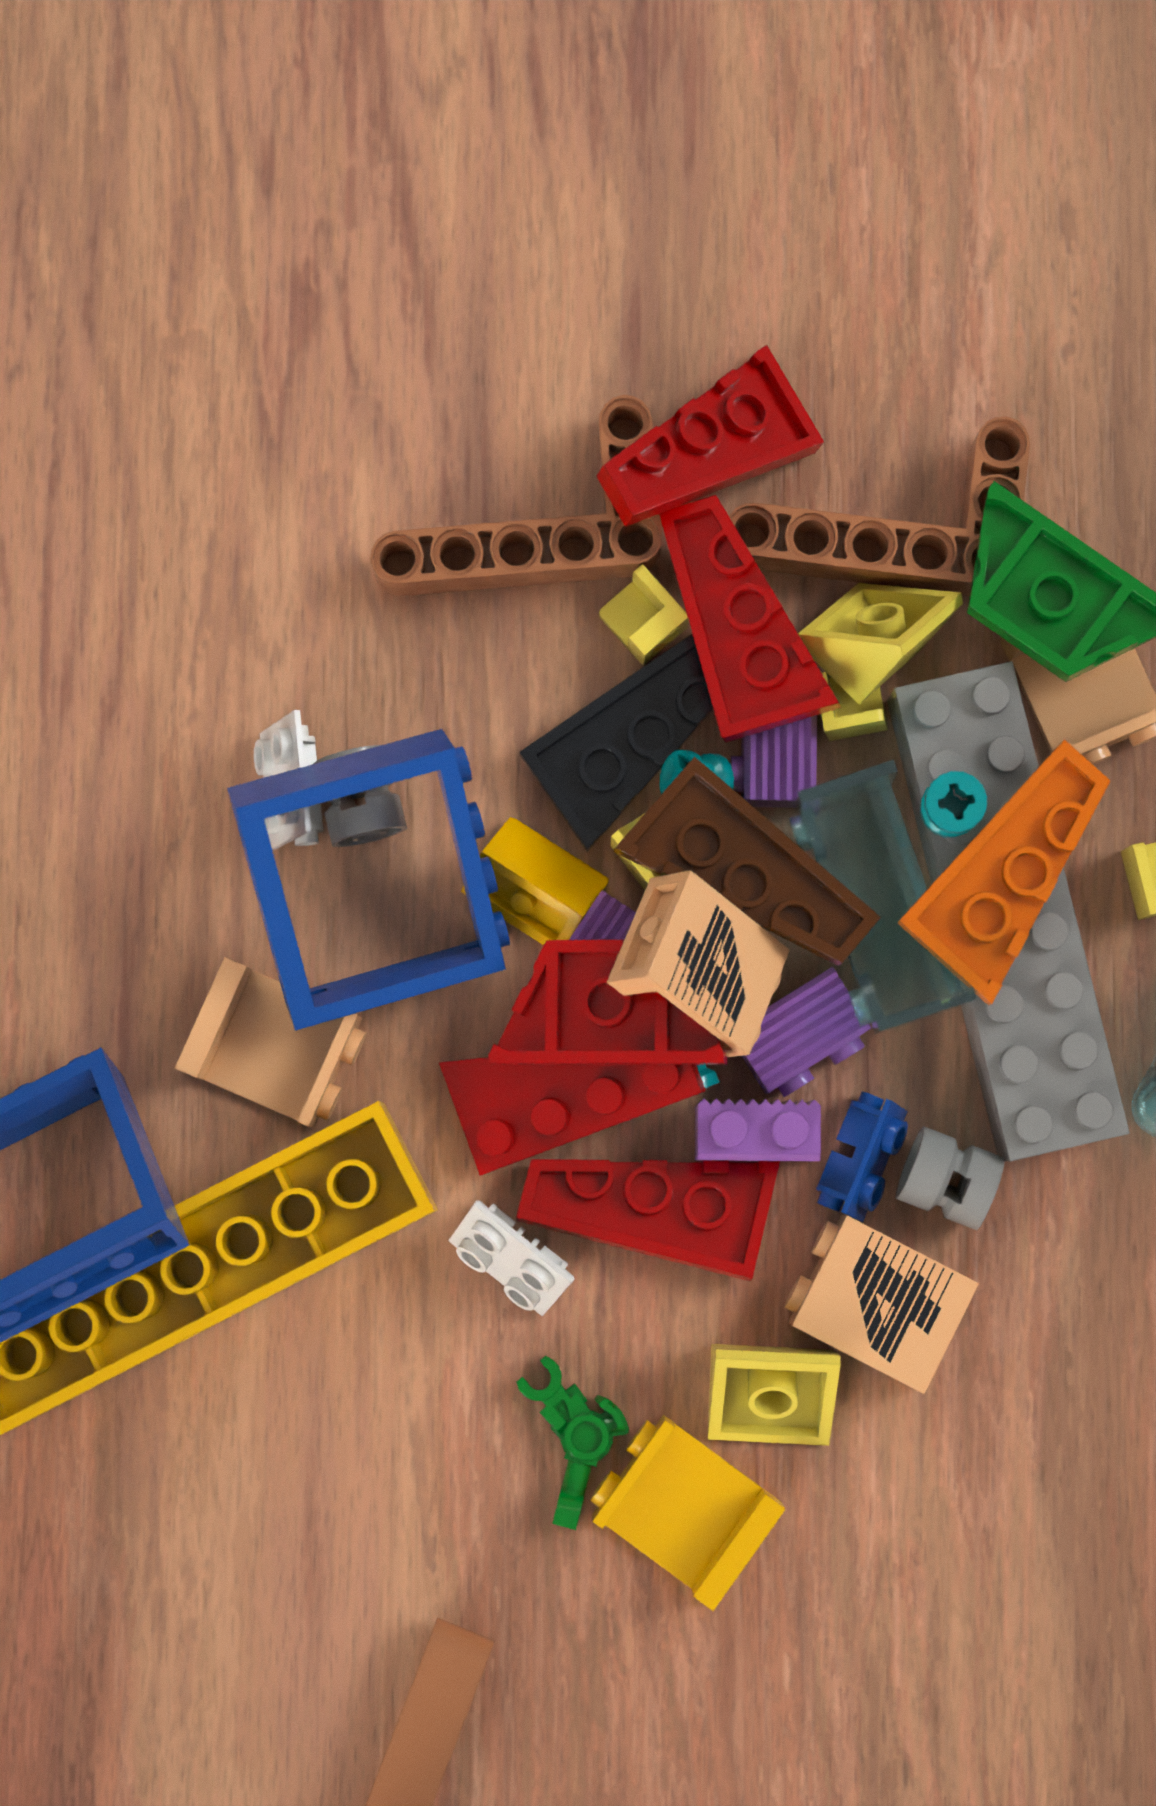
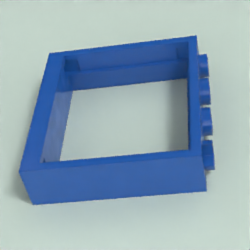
M443 729L227 788L286 1007L295 1031L506 970L501 948L510 945V938L501 911L493 913L489 894L498 891L496 877L490 859L488 857L480 858L476 839L485 837L484 825L476 802L467 803L463 783L472 781L469 761L464 747L454 748ZM437 771L477 940L309 989L264 819Z
M102 1048L87 1055L76 1057L67 1065L34 1082L23 1084L12 1093L0 1098V1150L102 1099L143 1207L1 1279L0 1343L190 1246L125 1078ZM160 1229L162 1230V1231H160V1232H158V1233H156V1234L150 1236V1234H152V1233H154V1232H156V1231H158V1230H160Z

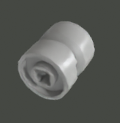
M381 745L364 746L325 756L313 764ZM391 784L330 800L332 806L324 814L333 847L369 843L396 835L408 829L400 796L389 792L388 787ZM365 797L366 804L356 806L354 799Z
M923 1126L908 1154L898 1182L895 1198L926 1211H930L938 1205L942 1208L944 1218L978 1230L994 1200L1002 1177L1005 1158L973 1145L961 1151L958 1149L955 1138ZM953 1171L962 1175L957 1187L948 1185Z

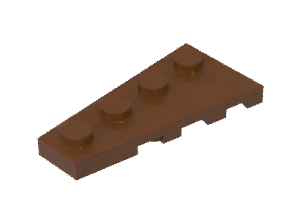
M696 757L688 763L613 850V852L660 876L691 870L762 928L837 966L847 959L881 918V916Z

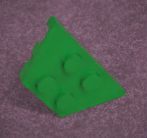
M993 481L985 499L967 614L1065 682L1156 638L1155 591Z

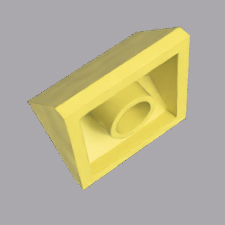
M858 583L798 634L814 661L860 705L911 660L963 604L962 592Z
M711 1344L708 1440L829 1446L841 1366L840 1355L830 1349Z

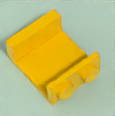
M663 1414L656 1426L648 1420L644 1422L626 1448V1451L632 1454L633 1458L619 1476L610 1470L591 1496L590 1501L598 1506L592 1513V1522L601 1529L605 1525L691 1588L693 1597L714 1611L786 1509L779 1499Z

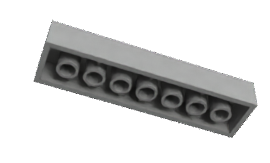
M1012 661L896 687L887 699L931 884L1039 767ZM950 771H964L975 776L983 785L987 795V810L982 820L967 834L956 838H943L932 833L924 825L920 815V800L926 788L938 776ZM953 789V794H954L955 796L959 797V799H960L961 801H962V800H967V799H962L959 795L955 794V791H954V789ZM1064 867L1047 902L1044 903L1030 929L1029 936L1018 957L1015 958L1004 978L1002 987L992 1005L988 1006L954 975L997 1155L1005 1158V1162L1130 1134Z

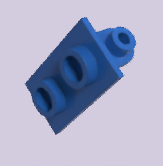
M864 1091L861 1092L858 1102L851 1100L837 1136L838 1141L856 1147L853 1157L850 1158L831 1151L816 1187V1190L821 1192L817 1201L818 1204L839 1212L844 1201L841 1212L860 1222H864L868 1211L872 1212L878 1206L885 1189V1179L882 1177L890 1154L896 1155L901 1149L908 1130V1124L904 1121L907 1110L895 1102L886 1099L881 1111L884 1100Z

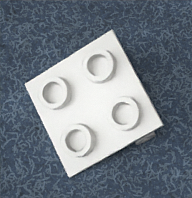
M300 710L292 711L259 733L260 740H257L254 746L255 770L258 775H263V778L312 765L317 761L315 737L309 736L308 725H301ZM321 803L264 819L272 850H276L295 840V846L319 844L318 833L324 831Z
M477 1200L448 1241L457 1248V1255L467 1266L477 1272L484 1273L486 1271L504 1285V1292L513 1303L527 1311L535 1310L543 1316L575 1279L565 1269L568 1263L545 1245L541 1250L536 1248L540 1242L536 1237L531 1243L522 1236L526 1229L522 1226L516 1232L513 1229L516 1222L495 1204L487 1207L484 1203Z

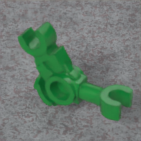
M544 1356L540 1361L551 1375L550 1384L545 1389L537 1390L532 1388L523 1377L516 1382L519 1391L526 1398L533 1401H542L546 1405L539 1413L551 1425V1430L559 1437L565 1452L564 1459H568L552 1524L576 1530L592 1466L597 1467L598 1461L609 1453L613 1444V1436L628 1434L629 1427L622 1411L608 1398L601 1395L594 1397V1400L604 1411L600 1414L589 1409L586 1405L588 1400L575 1383L565 1390L562 1385V1373L559 1365L554 1359Z

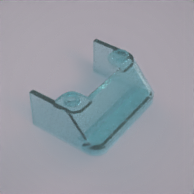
M894 759L798 791L796 805L799 815L789 818L796 844L804 851L811 849L815 861L881 916L879 921L848 956L858 989L848 992L859 1026L871 1023L875 1034L965 1006L977 999L973 987L962 990L959 979L897 923L927 890L892 789V784L898 772Z

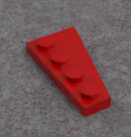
M766 344L738 369H732L721 377L711 389L679 408L675 415L659 427L655 426L606 462L596 477L624 526L627 527L813 455L822 446L824 440Z
M717 495L660 513L662 527L723 741L727 743L842 708Z
M489 1057L439 1062L480 1176L706 1092L697 1065H493L489 1063Z
M531 1159L516 1221L751 1281L756 1267L780 1161H758V1163L703 1161L702 1163L667 1162V1160L610 1162V1160Z

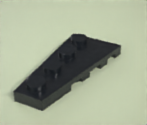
M693 634L680 641L519 752L522 760L587 852L660 771L667 757L682 746L713 710Z

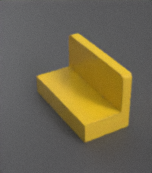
M510 817L480 853V858L488 857L490 859L496 877L498 891L489 894L493 913L501 911L506 922L542 945L545 944L546 940H569L601 890L604 891L609 882L606 876L513 817ZM463 885L460 892L466 895L465 888Z

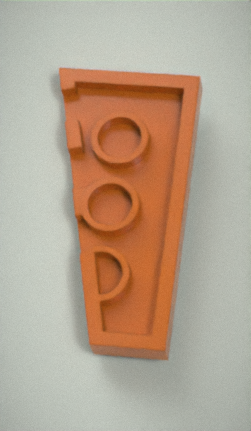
M1064 739L897 923L988 1006L992 1005L1002 987L1004 978L1015 958L1018 957L1029 936L1030 929L1044 903L1047 902L1065 863L1078 844L1111 780Z

